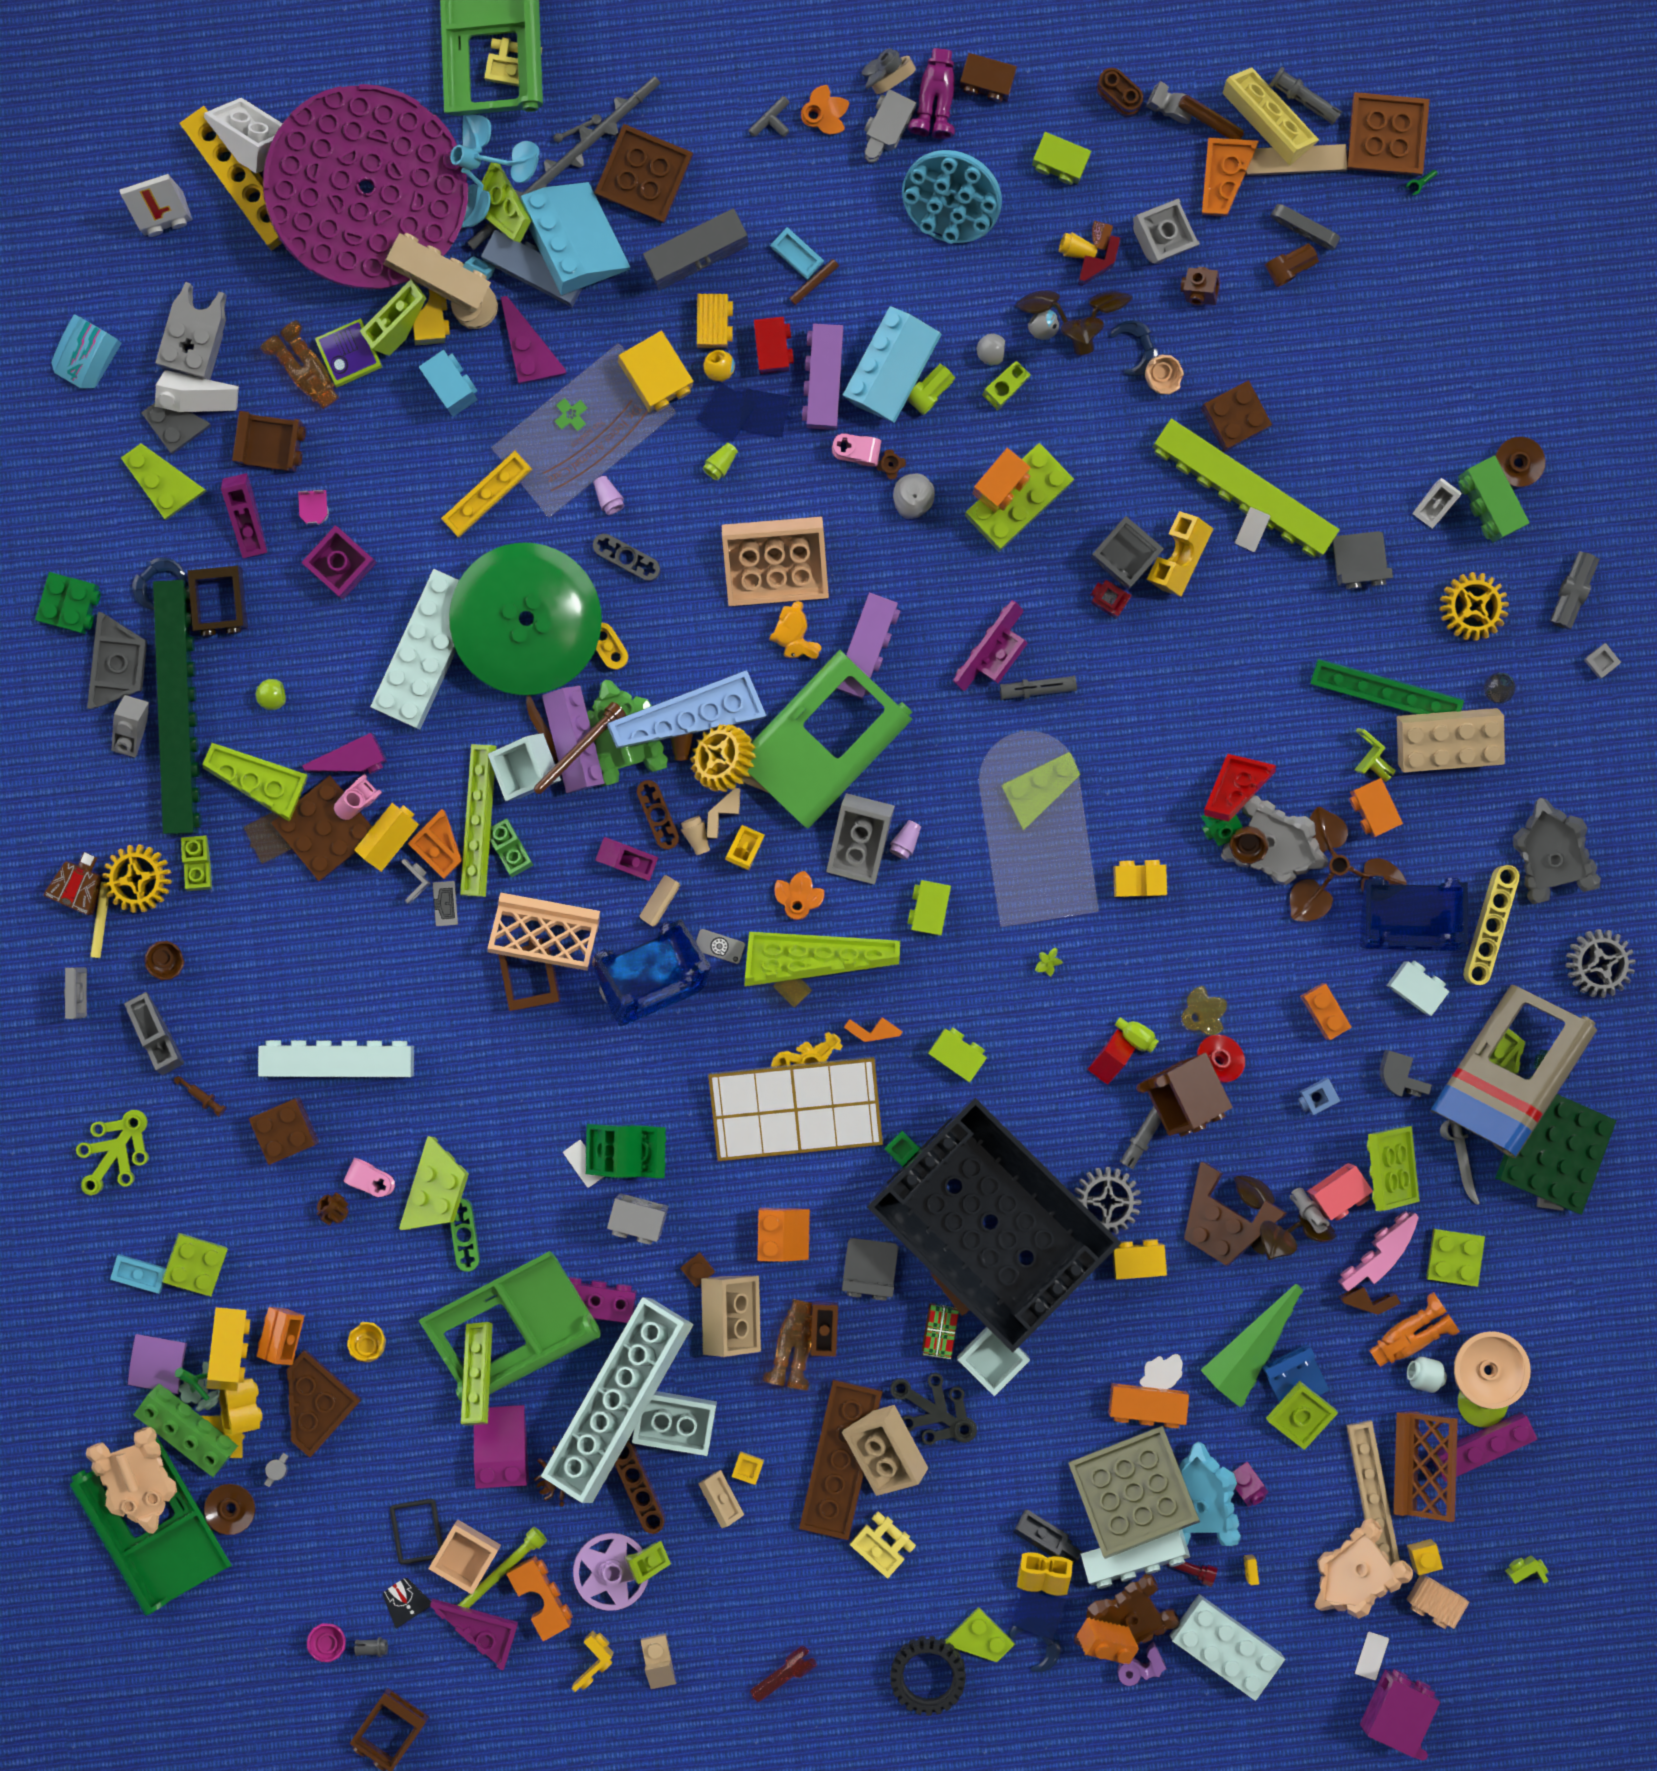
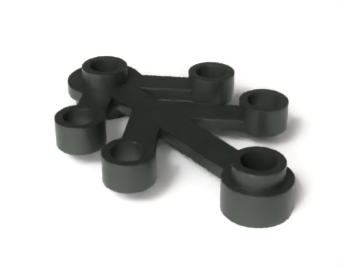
M934 1372L928 1377V1384L932 1387L935 1404L912 1390L910 1383L906 1379L897 1378L892 1382L891 1393L896 1399L902 1400L907 1398L929 1413L915 1417L911 1415L903 1416V1422L905 1419L913 1421V1425L907 1427L908 1431H912L915 1427L937 1422H944L950 1426V1428L938 1431L933 1429L924 1430L922 1440L925 1444L932 1445L936 1441L953 1437L959 1442L966 1443L975 1438L977 1426L971 1418L966 1416L963 1402L964 1391L961 1387L954 1386L949 1391V1397L955 1404L957 1416L955 1418L947 1412L942 1389L943 1377L941 1374ZM934 1376L940 1378V1383L937 1385L931 1383V1378ZM898 1384L905 1385L906 1388L903 1392L896 1390ZM959 1390L962 1395L960 1398L955 1399L952 1397V1392ZM962 1425L969 1427V1431L965 1434L959 1431ZM926 1433H933L934 1439L932 1441L925 1440L924 1436Z

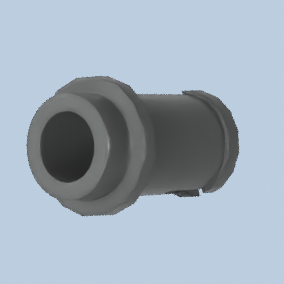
M378 1637L377 1640L356 1639L355 1645H357L355 1646L356 1656L377 1655L381 1658L388 1653V1641L382 1637Z

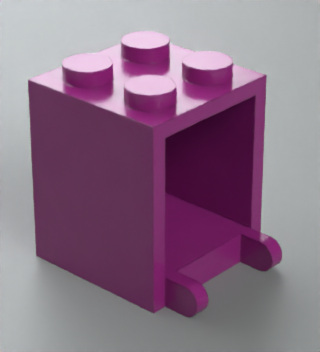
M1385 1669L1360 1722V1726L1368 1737L1413 1758L1424 1761L1427 1759L1428 1754L1421 1748V1743L1440 1701L1435 1696L1436 1692L1430 1689V1685L1420 1680L1414 1683L1407 1678L1408 1675L1394 1669L1393 1672Z

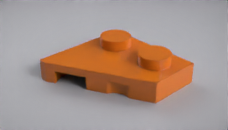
M443 809L408 843L443 879L462 862L447 814Z

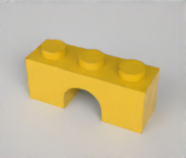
M1179 511L1169 532V535L1175 540V550L1168 560L1157 557L1147 580L1162 591L1181 597L1213 528L1199 517Z

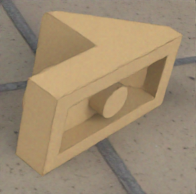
M666 1633L641 1638L646 1664L645 1673L650 1688L655 1689L676 1684Z

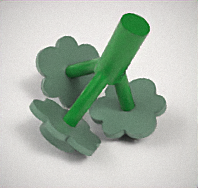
M209 1361L203 1362L202 1374L193 1375L181 1367L175 1371V1376L184 1381V1384L178 1388L181 1393V1401L186 1404L190 1402L198 1404L197 1411H201L203 1408L209 1410L214 1407L220 1395L219 1389L208 1394V1389L206 1388Z

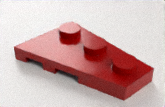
M1227 754L1204 809V816L1229 822L1276 772V765Z

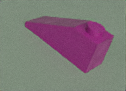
M248 474L224 478L221 491L242 558L267 553L258 509Z
M369 733L303 765V768L308 772L368 771L369 774L381 770L383 768L382 764L387 762L375 735Z

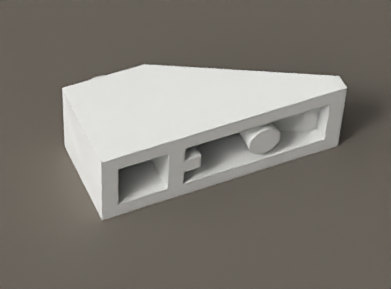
M165 370L156 384L155 407L177 412L235 411L238 405L239 387Z

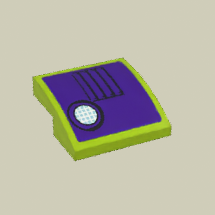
M361 318L315 338L336 388L382 368L376 351L370 347L360 332L364 327Z

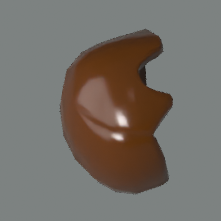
M1252 826L1238 829L1230 841L1231 853L1241 863L1253 864L1263 860L1269 848L1265 833Z
M169 941L155 942L148 947L144 956L148 972L160 980L175 978L180 974L184 966V958L180 948Z

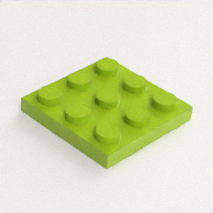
M1402 1126L1368 1134L1367 1150L1370 1153V1176L1373 1179L1374 1189L1372 1199L1376 1211H1386L1419 1202L1412 1126Z

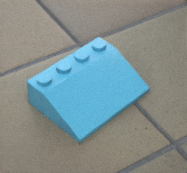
M589 182L544 187L521 196L520 201L532 220L528 228L561 295L630 270V265Z

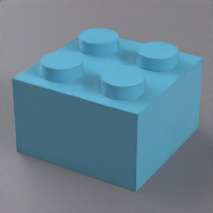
M442 350L419 366L453 417L477 401L474 395L477 389L467 374L463 377L460 373L463 369L452 353L448 356Z

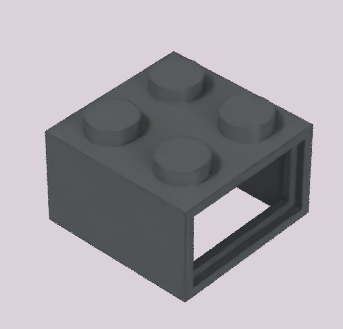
M1125 516L1090 558L1129 590L1164 548Z

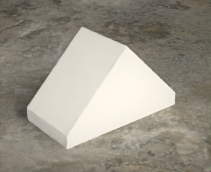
M1441 478L1432 486L1413 512V515L1433 529L1462 493Z

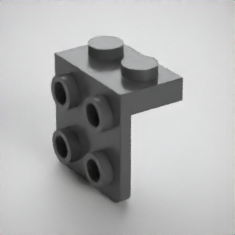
M1375 531L1341 535L1333 539L1338 587L1346 586V590L1361 588V584L1371 583V587L1387 585L1386 581L1393 578L1392 568H1387L1382 532Z
M850 1238L847 1245L842 1291H847L846 1295L852 1297H862V1293L871 1294L872 1299L886 1301L887 1297H893L898 1253L897 1244Z

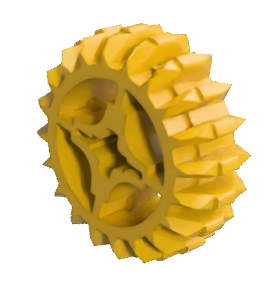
M1474 572L1469 574L1468 579L1464 574L1460 575V583L1455 579L1452 580L1451 585L1453 588L1446 587L1444 589L1445 593L1449 596H1442L1440 598V601L1447 603V605L1439 608L1442 612L1447 611V615L1441 619L1442 621L1448 619L1451 621L1446 628L1449 630L1455 626L1457 628L1454 631L1455 636L1460 635L1463 631L1464 640H1468L1472 633L1474 641L1479 640L1480 634L1484 639L1488 638V630L1492 634L1497 633L1498 630L1495 625L1500 627L1504 625L1503 620L1499 617L1508 616L1506 611L1501 610V608L1509 606L1508 602H1501V599L1506 597L1507 594L1506 592L1501 594L1497 592L1502 585L1497 584L1493 587V577H1490L1485 582L1484 573H1481L1477 580ZM1477 587L1484 590L1485 593L1477 597L1471 592H1467L1464 588ZM1459 594L1463 609L1457 615L1455 601ZM1491 598L1493 612L1489 619L1485 605ZM1477 602L1479 606H1477L1476 610L1471 611L1472 603ZM1468 617H1474L1477 621H1481L1484 626L1473 627L1462 621Z
M719 724L718 728H710V733L703 732L704 738L697 740L698 747L692 749L696 754L690 758L694 763L691 767L693 772H695L694 777L704 787L713 791L727 792L728 788L736 789V783L743 784V777L750 776L748 770L754 767L751 760L756 758L755 754L752 753L756 747L751 743L752 739L744 730L729 724L727 726Z
M128 845L127 853L123 849L118 850L120 858L115 855L110 856L114 865L105 864V867L111 871L110 874L103 873V878H109V882L104 883L103 887H111L112 890L106 895L107 897L116 895L113 904L118 905L122 902V910H127L130 906L131 912L136 913L139 906L141 912H147V904L154 909L156 908L154 899L163 902L164 898L160 893H169V890L164 888V884L172 883V880L165 879V875L171 874V870H163V867L168 862L167 860L158 862L162 854L157 852L152 856V847H148L144 852L143 845H138L135 852L133 845ZM137 858L147 860L155 871L144 872L141 864H138ZM129 861L128 873L124 877L119 878L121 868ZM136 874L142 876L138 883L132 881ZM156 879L153 890L145 897L147 883ZM129 885L132 887L138 900L126 896L120 886Z

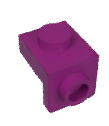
M1248 1462L1232 1472L1237 1482L1235 1489L1248 1507L1252 1504L1257 1505L1265 1499L1268 1490Z

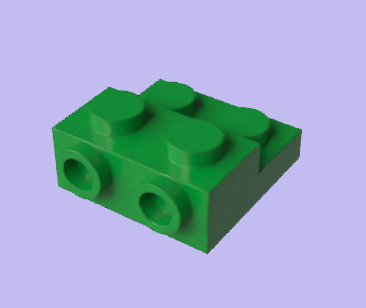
M49 572L35 620L86 635L87 630H90L93 625L94 616L92 611L94 605L97 606L100 601L101 592L98 591L100 586Z

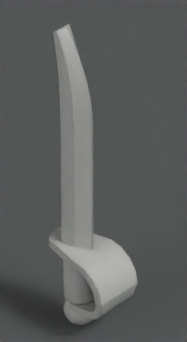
M1447 1120L1441 1125L1440 1134L1444 1139L1454 1140L1464 1189L1470 1199L1476 1205H1479L1464 1139L1468 1138V1134L1463 1135L1460 1125ZM1450 1124L1453 1137H1451L1448 1133V1126Z

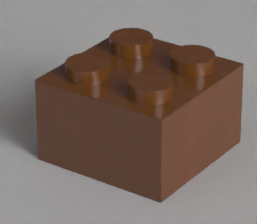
M1249 380L1204 403L1201 407L1224 453L1269 430L1272 426Z
M300 1097L248 1118L268 1165L320 1143Z

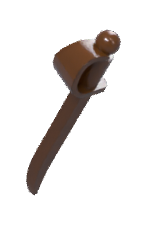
M527 695L526 704L529 717L538 733L544 734L550 753L553 756V761L555 760L558 763L552 735L537 711L531 695Z

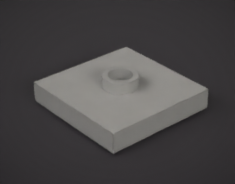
M86 967L65 968V1019L87 1017Z

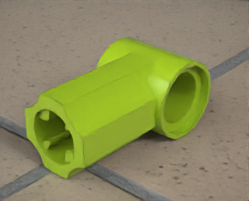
M940 363L922 383L919 382L913 387L907 401L922 415H925L938 401V397L953 383L955 377Z

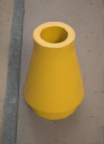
M1065 232L1059 245V252L1064 253L1065 257L1084 258L1085 255L1095 257L1098 249L1095 245L1073 232L1070 234Z

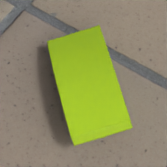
M207 836L181 838L186 891L212 889Z

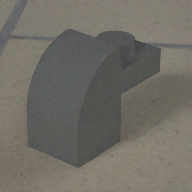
M1389 1050L1384 1051L1380 1065V1078L1389 1092L1402 1097L1404 1088H1407L1406 1093L1421 1097L1422 1093H1430L1432 1085L1408 1078L1413 1061L1412 1057Z

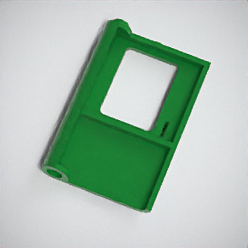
M157 1435L156 1442L160 1445L162 1467L166 1470L168 1477L176 1482L177 1493L169 1501L175 1512L174 1516L158 1525V1529L153 1534L146 1532L139 1537H135L122 1516L111 1514L105 1506L107 1490L103 1486L100 1476H96L93 1470L86 1473L85 1469L71 1477L73 1482L69 1484L145 1616L153 1613L172 1599L215 1574L232 1566Z

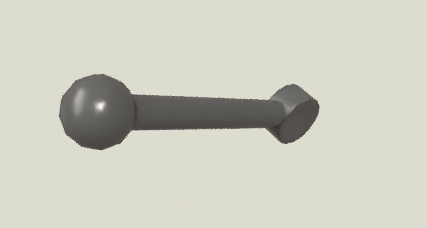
M595 114L591 120L562 134L556 133L553 139L555 142L560 143L563 138L578 132L582 126L600 125L602 118L600 115Z

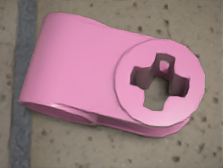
M840 434L834 439L832 453L839 460L855 462L865 466H877L881 440L867 436ZM842 442H846V447H848L845 452H841V447H839Z
M365 774L356 780L335 803V813L341 819L349 820L381 795L382 792L376 790L366 780L367 776Z
M354 1158L343 1180L348 1185L376 1197L387 1196L395 1188V1181L392 1176L358 1158ZM384 1180L383 1184L387 1187L386 1189L379 1190L380 1186L377 1184V1181Z

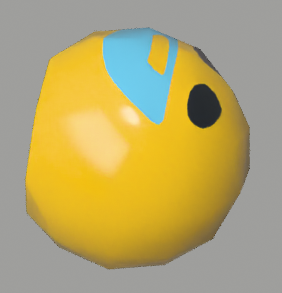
M715 350L705 358L703 363L704 372L709 379L723 382L729 379L735 370L734 359L728 352Z

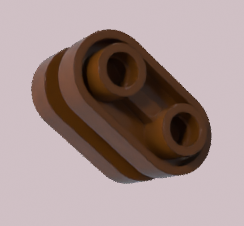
M1107 68L1101 73L1097 84L1099 96L1121 116L1132 117L1136 115L1143 101L1141 89L1116 68Z

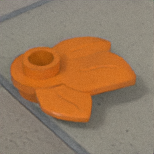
M828 85L817 87L811 93L810 102L803 106L801 119L805 125L818 127L825 134L841 133L845 130V127L840 118L846 113L849 101L841 97H830ZM815 111L818 113V117L811 119L809 113Z
M801 871L792 878L790 883L777 880L775 884V897L780 904L785 906V912L789 918L801 920L809 914L811 909H815L822 904L824 889L812 888L810 876L805 871ZM799 903L802 905V908L794 910L793 905Z

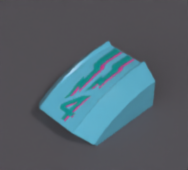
M74 314L51 363L54 373L79 388H95L122 343L107 332Z

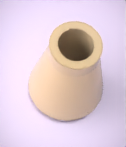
M700 816L690 818L681 823L683 828L681 831L696 855L710 850L705 822L701 821Z

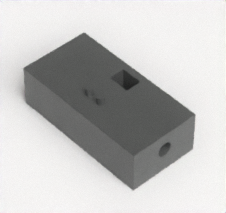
M733 208L643 253L646 266L660 291L748 247V236Z

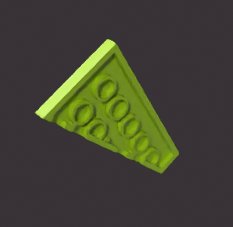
M749 932L745 986L897 965L900 958V941Z

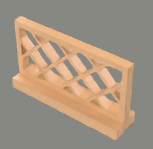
M500 893L488 952L588 971L596 932L599 927L600 911ZM502 915L511 916L516 922L505 927L501 922ZM531 920L538 921L541 927L530 932L525 923ZM560 925L566 931L555 937L549 928ZM521 927L526 935L515 940L510 932ZM579 930L591 931L590 937L582 941L578 939L575 932ZM545 931L551 940L540 945L535 936ZM504 935L511 942L505 947L495 945L496 939ZM570 936L576 944L565 950L559 941ZM531 940L536 948L531 951H523L519 945ZM555 944L561 953L556 956L548 955L545 949ZM580 949L585 955L584 962L573 960L569 954Z

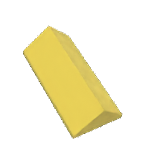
M1253 68L1227 78L1223 95L1289 166L1319 141L1313 132Z

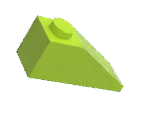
M410 279L360 330L373 350L390 356L406 340L426 300V297L415 281Z

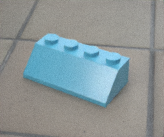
M890 306L843 396L854 406L895 423L942 334L914 316Z

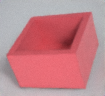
M1347 1163L1307 1191L1312 1200L1318 1204L1322 1215L1330 1220L1335 1218L1336 1221L1345 1217L1349 1213L1347 1209L1354 1204L1360 1206L1370 1199L1369 1194L1373 1192L1358 1168L1350 1163Z

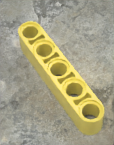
M1510 865L1497 867L1491 876L1463 973L1465 980L1472 985L1487 983L1492 974L1520 876L1518 870ZM1503 870L1509 871L1511 875V880L1507 884L1503 883L1500 879V874ZM1497 894H1500L1504 899V904L1500 908H1497L1493 903V898ZM1490 918L1494 919L1497 923V928L1494 932H1489L1486 928V922ZM1483 942L1487 943L1490 948L1489 954L1485 957L1479 953V946ZM1477 966L1483 972L1481 979L1478 981L1472 977V970Z

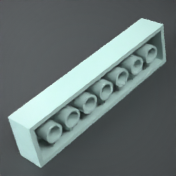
M642 1297L543 1471L542 1478L581 1503H593L694 1324L657 1301Z

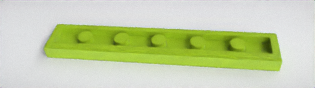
M471 744L460 895L486 897L495 775L488 754L496 750L497 746Z

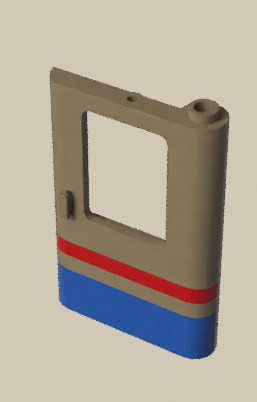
M1510 985L1431 1107L1430 1112L1437 1113L1492 1142L1502 1153L1516 1158L1596 1034L1595 1022L1586 1016L1580 1018L1526 990ZM1525 1004L1531 1005L1565 1023L1561 1033L1529 1080L1523 1079L1489 1061L1493 1051Z

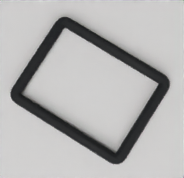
M434 1499L395 1504L390 1507L397 1557L401 1565L434 1560L437 1554L403 1560L395 1510L431 1504L438 1550H440L443 1543Z

